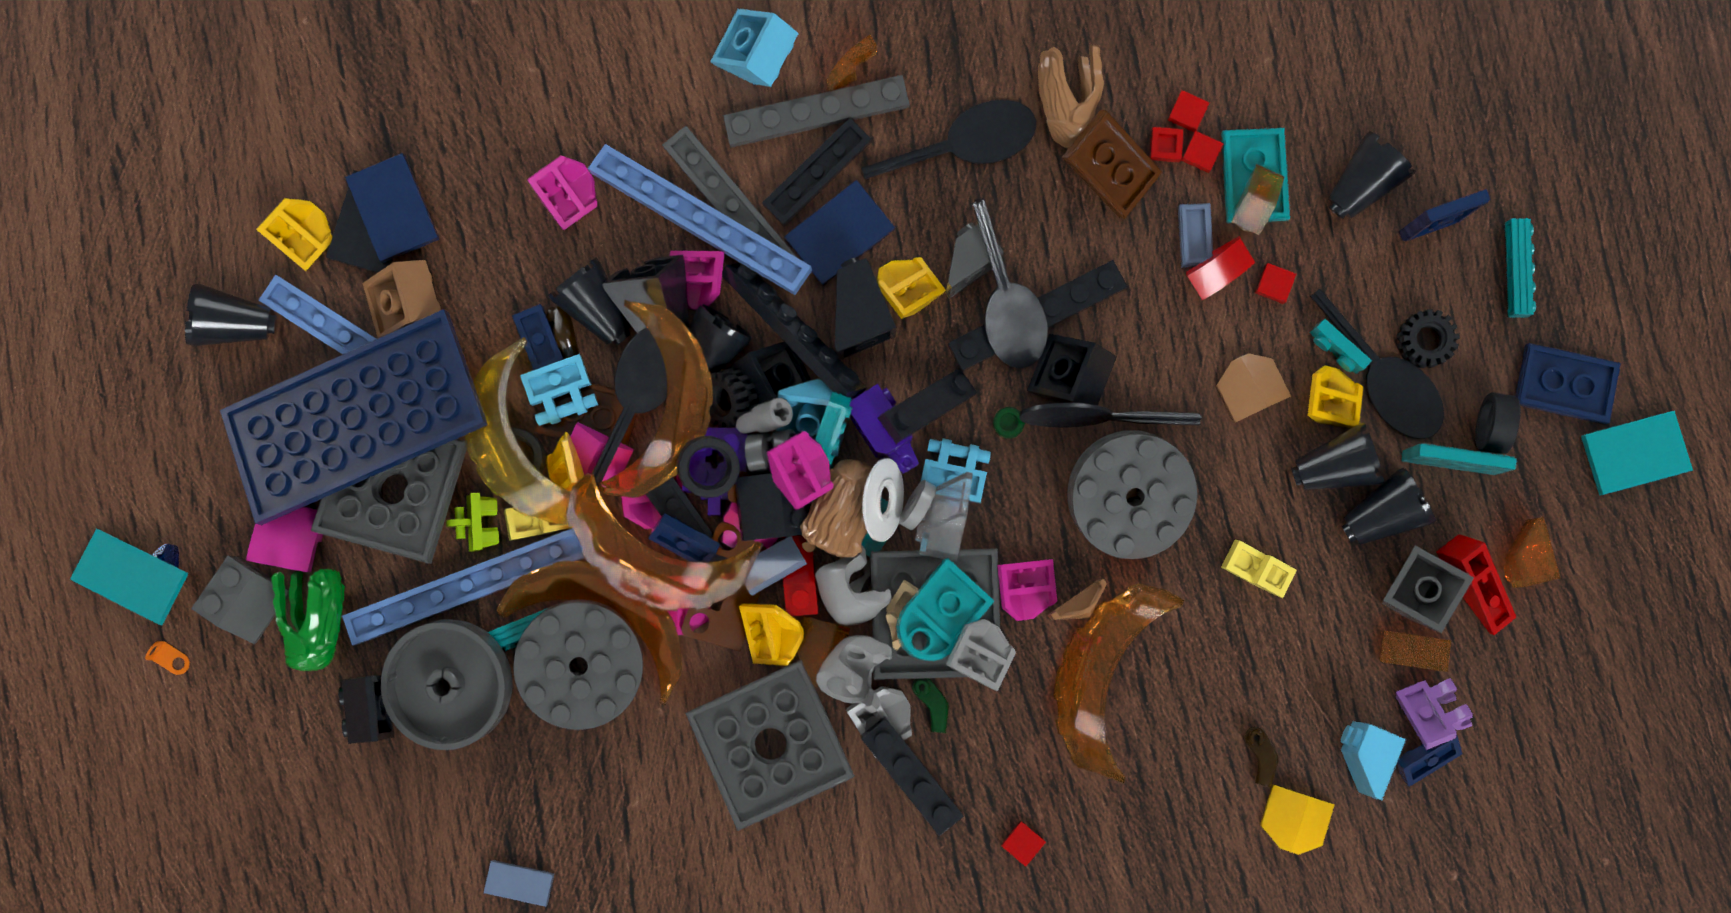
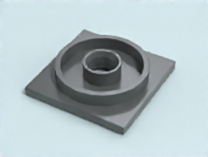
M455 439L322 498L311 531L431 564L469 443ZM396 474L402 475L408 483L404 492V498L398 503L389 504L382 497V485L388 477Z
M998 549L871 552V589L878 592H885L889 589L891 591V600L904 580L920 589L941 562L946 558L950 559L994 600L993 604L979 620L985 619L1000 628ZM887 606L872 619L873 638L888 644L892 648L891 659L887 658L873 668L874 679L967 677L946 665L951 654L940 660L925 661L912 657L902 646H900L898 651L894 649L889 623H887L886 619ZM917 631L912 636V645L917 650L923 649L927 639L923 632Z
M799 660L685 713L737 831L855 777L803 660ZM764 729H777L786 738V750L777 759H765L756 750L755 741L757 735Z

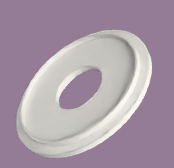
M881 459L874 465L867 478L863 493V518L865 526L871 538L879 542L888 540L894 534L903 509L904 485L902 474L898 465L892 459ZM886 486L889 492V503L885 513L882 514L880 498L882 490Z

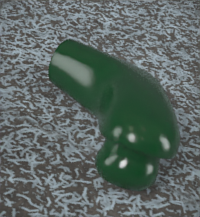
M916 678L912 683V690L929 708L931 717L930 732L946 733L949 712L948 701L929 678Z

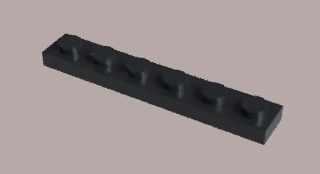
M1111 260L1038 297L1045 312L1047 328L1125 290L1128 286L1114 260ZM984 325L948 343V347L962 372L996 355L989 344Z
M741 263L729 264L724 267L722 277L832 392L853 399L865 391L867 387L859 380L858 375L838 358L837 353L823 343L817 336L816 331L807 326L797 316V312L787 305L777 295L776 290L766 284L755 271Z

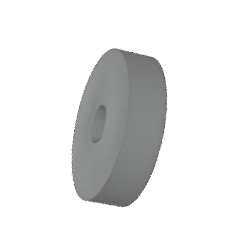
M922 480L917 485L901 513L899 524L909 530L916 528L933 501L936 493L935 485L926 480Z

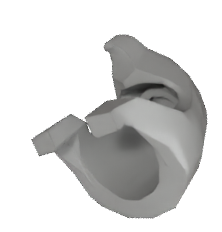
M863 546L862 552L856 557H844L836 562L824 565L815 574L822 602L827 612L840 625L853 626L869 621L891 601V591L889 589L885 592L875 590L866 592L871 585V560H866V551ZM863 568L864 575L849 584L850 576L855 571Z
M849 636L840 641L823 661L818 671L816 682L820 689L832 698L847 703L865 704V709L870 713L877 712L881 701L871 687L872 671L877 664H880L887 658L891 659L892 648L888 644L879 642L869 636Z

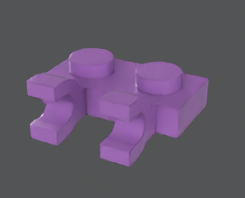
M1451 678L1433 687H1429L1426 680L1396 692L1397 701L1426 750L1455 739V729L1462 730L1472 726L1470 718L1473 717V714L1467 704L1446 714L1440 704H1447L1456 700L1454 692L1457 691V688Z

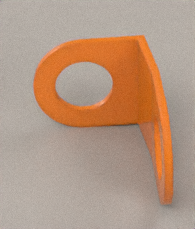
M165 641L155 642L145 656L146 660L156 662L175 675L184 674L190 666L189 658ZM156 647L155 651L150 655L153 648ZM180 657L184 660L185 664L181 670H176L173 667L175 658Z

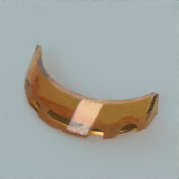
M624 300V306L645 324L661 351L667 374V401L659 429L647 449L625 470L598 483V490L606 495L637 498L662 485L671 477H675L677 475L676 462L682 448L687 442L697 437L705 436L710 421L709 409L713 403L711 374L699 342L675 314L663 306Z
M586 473L572 487L566 512L569 527L573 525L576 536L583 547L582 554L591 567L595 564L608 578L607 583L633 600H641L646 605L658 609L677 611L679 608H696V610L711 607L713 603L735 594L745 584L763 543L756 541L754 545L744 552L731 558L714 562H690L663 555L638 541L621 526L603 501L595 477L590 473Z
M570 560L555 562L552 565L539 568L527 575H522L512 582L497 607L499 616L503 618L536 603L577 599L597 601L612 607L622 614L644 641L653 657L660 681V703L666 706L681 676L682 654L680 641L671 615L659 597L644 582L635 576L627 575L622 569L610 564L597 561Z
M1143 584L1127 587L1128 591L1116 596L1109 602H1101L1093 610L1094 615L1084 627L1077 628L1064 651L1063 662L1058 668L1054 689V699L1058 700V719H1055L1058 734L1063 736L1066 747L1072 756L1070 757L1071 760L1081 769L1123 784L1126 777L1120 771L1112 756L1105 727L1106 699L1113 673L1127 647L1146 626L1165 613L1182 607L1184 603L1182 598L1165 589Z

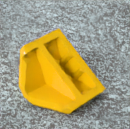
M284 198L256 228L257 231L305 271L330 245L333 237L325 213L311 201Z
M921 257L913 258V260L891 261L878 269L877 283L881 293L901 319L916 314L946 291Z
M1324 365L1312 374L1308 416L1319 424L1347 428L1355 427L1360 421L1363 386L1352 381L1340 369Z
M565 432L553 453L546 457L547 469L555 499L567 497L583 490L586 486L584 472L576 448L569 433Z
M741 604L739 608L753 664L788 666L804 640L803 628L800 622L778 605Z
M1272 784L1260 826L1280 849L1299 855L1323 846L1335 804Z

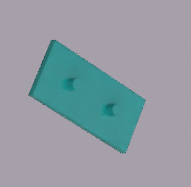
M96 528L70 580L159 625H163L189 573Z

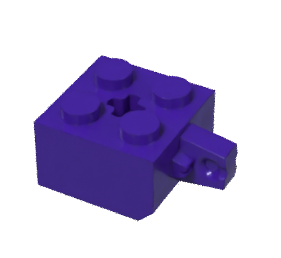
M876 384L851 400L849 406L853 408L849 418L873 455L880 459H892L898 465L901 473L905 474L919 465L911 447L912 436L896 444L878 420L881 414L894 407L897 403L887 388L881 390L879 385Z
M684 427L683 447L687 442L700 436H713L722 439L737 454L740 471L749 473L745 457V441L750 433H740L737 428ZM702 448L691 457L689 463V471L692 478L697 483L705 486L720 482L727 470L723 454L713 448ZM718 453L724 459V462L718 463V468L714 469V466L709 463V459L714 458V454ZM682 484V490L685 493H692ZM728 492L719 497H701V500H708V516H722V500H729Z

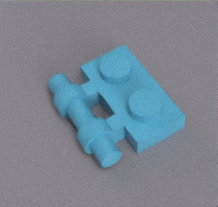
M580 354L520 375L530 405L544 404L546 411L535 414L539 426L549 422L552 425L559 423L563 417L574 413L581 415L588 412V408L599 405L594 393L585 397L581 394V388L592 384ZM570 393L572 401L556 407L554 398Z
M943 438L942 441L930 439L927 451L939 453L938 461L925 459L921 481L926 480L935 485V494L980 504L987 472L975 470L976 461L988 464L991 452L981 450L979 446L973 444L967 447L951 443L952 440ZM949 455L967 459L966 466L961 467L947 464Z

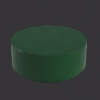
M1005 407L996 413L993 419V428L998 436L1004 439H1012L1022 432L1025 423L1019 419L1020 411L1018 409Z

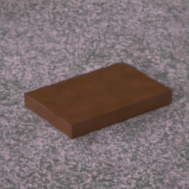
M1100 110L1062 157L1104 203L1122 219L1128 216L1162 173L1107 110Z
M591 382L592 385L580 389L581 394L585 397L594 393L599 405L588 408V412L581 415L574 413L563 417L561 422L553 425L550 422L541 426L536 423L534 432L560 439L565 432H568L571 437L576 423L579 422L610 437L624 407L619 403L614 388ZM570 393L554 398L556 407L572 401ZM543 403L540 409V413L546 411ZM638 413L634 414L621 441L626 446H629Z

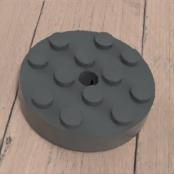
M1126 430L1100 438L1082 453L1075 463L1069 478L1067 502L1074 524L1082 535L1096 548L1117 558L1141 559L1166 550L1184 534L1195 512L1197 484L1189 462L1176 447L1154 434L1139 430ZM1132 488H1137L1136 495L1141 499L1135 497L1127 501V492Z
M583 599L560 602L537 615L522 634L514 656L515 682L526 705L544 721L566 729L582 730L595 728L619 716L634 699L643 673L642 646L636 631L629 621L612 607L597 601ZM575 657H582L587 661L588 668L573 672L571 660Z
M437 620L409 631L392 647L382 669L381 694L391 721L407 738L431 749L454 750L468 746L481 739L500 723L509 707L512 696V672L503 649L488 632L462 620ZM443 678L447 679L450 687L454 688L447 691L442 685Z

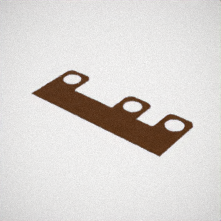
M739 471V477L754 476L751 473ZM734 484L728 491L727 496L731 502L737 504ZM722 522L716 526L712 539L718 542L719 535L724 531L730 530L736 534L738 540L732 550L725 551L719 547L716 553L717 555L737 560L720 611L698 605L691 606L687 611L682 626V633L690 638L740 652L746 633L739 606L741 604H757L761 591L751 596L736 567L768 548L754 540L741 541L740 531L734 525ZM697 613H703L709 618V626L702 633L693 632L689 625L690 619Z

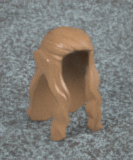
M1090 45V66L1088 57H1078L1082 91L1080 103L1076 101L1067 84L1063 56L1060 50L1052 47L1040 54L1038 65L1040 98L1052 139L1061 147L1070 148L1095 117L1096 107L1101 99L1104 86L1102 61L1098 45Z
M845 459L839 461L834 465L833 469H830L833 489L813 500L808 516L801 524L802 535L807 540L802 544L805 551L812 552L817 546L828 553L840 557L839 560L844 557H856L862 552V541L867 533L863 518V493L867 478L872 470L869 464L859 460Z

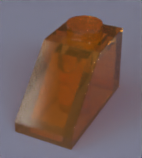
M1256 164L1236 206L1231 222L1243 231L1254 232L1260 235L1277 205L1284 176Z
M1544 516L1526 520L1505 556L1504 573L1508 582L1512 583L1513 588L1560 579Z
M803 616L801 626L803 628L804 640L797 652L813 686L819 687L816 679L823 661L840 641L848 637L850 628Z

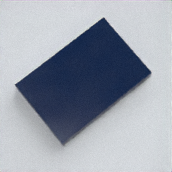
M403 153L345 177L381 263L440 240Z
M856 180L784 236V239L800 259L811 266L812 274L824 286L837 276V270L842 268L841 264L854 257H861L894 231L895 226Z
M1487 189L1426 210L1399 231L1402 241L1406 242L1461 222L1489 202L1490 197Z
M1528 343L1525 344L1516 397L1519 399L1520 406L1606 425L1610 423L1621 363Z

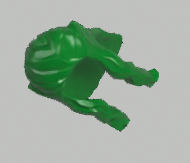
M320 569L310 576L305 617L302 600V578L304 574L298 570L293 572L289 589V601L291 604L290 619L296 631L288 625L286 619L284 574L282 572L274 573L271 578L272 589L275 593L273 606L276 615L275 620L284 639L286 665L299 671H316L327 667L334 657L340 632L345 586L341 583L340 573L332 569Z

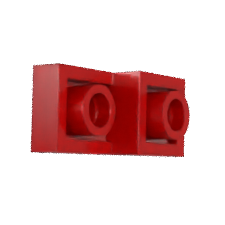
M1240 236L1212 251V257L1186 271L1187 277L1202 301L1234 281L1255 263Z

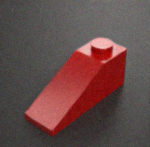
M1458 534L1436 551L1439 559L1474 577L1463 599L1490 634H1497L1517 618L1485 542Z
M803 535L791 536L807 564L783 578L786 612L792 617L819 614L813 551L807 552L803 549L802 544L807 541ZM780 537V541L784 540L787 537Z

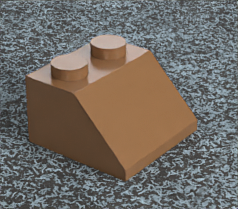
M426 260L393 262L363 283L378 338L441 310Z

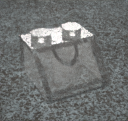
M965 472L936 486L933 501L922 519L925 521L924 523L920 522L917 526L915 541L921 542L919 555L940 559L948 558L951 561L957 562L967 518L973 473Z

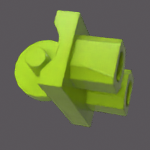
M470 493V495L466 496L467 519L464 516V507H455V519L446 520V527H455L456 539H465V527H468L469 552H478L483 550L484 547L499 544L498 527L482 528L481 516L497 515V498L480 497V493Z

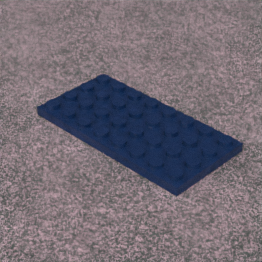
M444 309L220 410L255 524L264 525L488 425L449 312Z

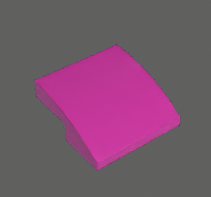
M302 507L264 525L255 524L246 561L311 573L317 543L322 542L323 537L322 534L311 531L317 509Z

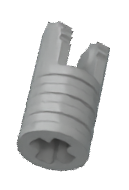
M783 398L770 400L755 406L751 412L741 415L737 419L736 428L740 433L744 434L756 430L761 433H767L788 425L793 416L792 408Z

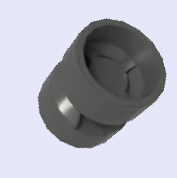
M793 429L775 431L772 436L769 433L749 434L745 441V457L751 474L771 473L767 451L797 435Z

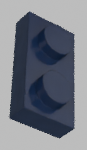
M542 304L512 315L533 370L564 360Z
M665 513L654 526L648 538L703 569L715 556L720 546V543L709 538L707 535L694 530Z
M1456 735L1455 739L1428 750L1422 744L1416 749L1409 750L1403 754L1397 761L1403 781L1410 787L1462 755L1458 736Z

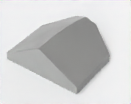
M981 619L964 626L946 665L960 674L998 691L1016 651L1009 644L998 626L985 619Z
M885 686L874 690L881 701L877 712L870 713L865 709V704L854 703L846 708L848 715L861 735L885 716L904 740L912 736V728L910 727L911 705L902 690Z

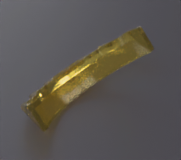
M523 337L490 357L473 381L488 425L464 435L470 458L476 463V471L483 482L496 496L499 495L507 503L515 507V511L527 517L532 516L544 521L557 523V525L571 526L599 514L607 504L603 499L578 495L553 483L531 464L520 449L511 430L507 415L506 390L513 363L528 343L526 338Z

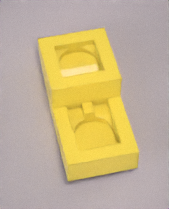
M569 497L504 510L509 541L555 533L575 527Z
M1234 540L1221 568L1280 598L1284 597L1297 571L1270 555H1265L1240 540Z

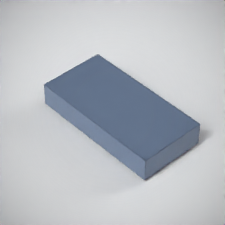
M1210 203L1180 204L1178 206L1181 267H1195L1213 256Z
M789 536L738 565L736 569L752 596L807 563L794 540Z
M492 860L483 893L546 907L555 874Z

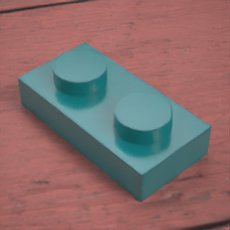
M1326 319L1320 321L1309 332L1315 337L1313 339L1314 343L1326 352L1329 350L1338 358L1336 360L1337 363L1347 372L1353 371L1357 374L1364 370L1372 361Z

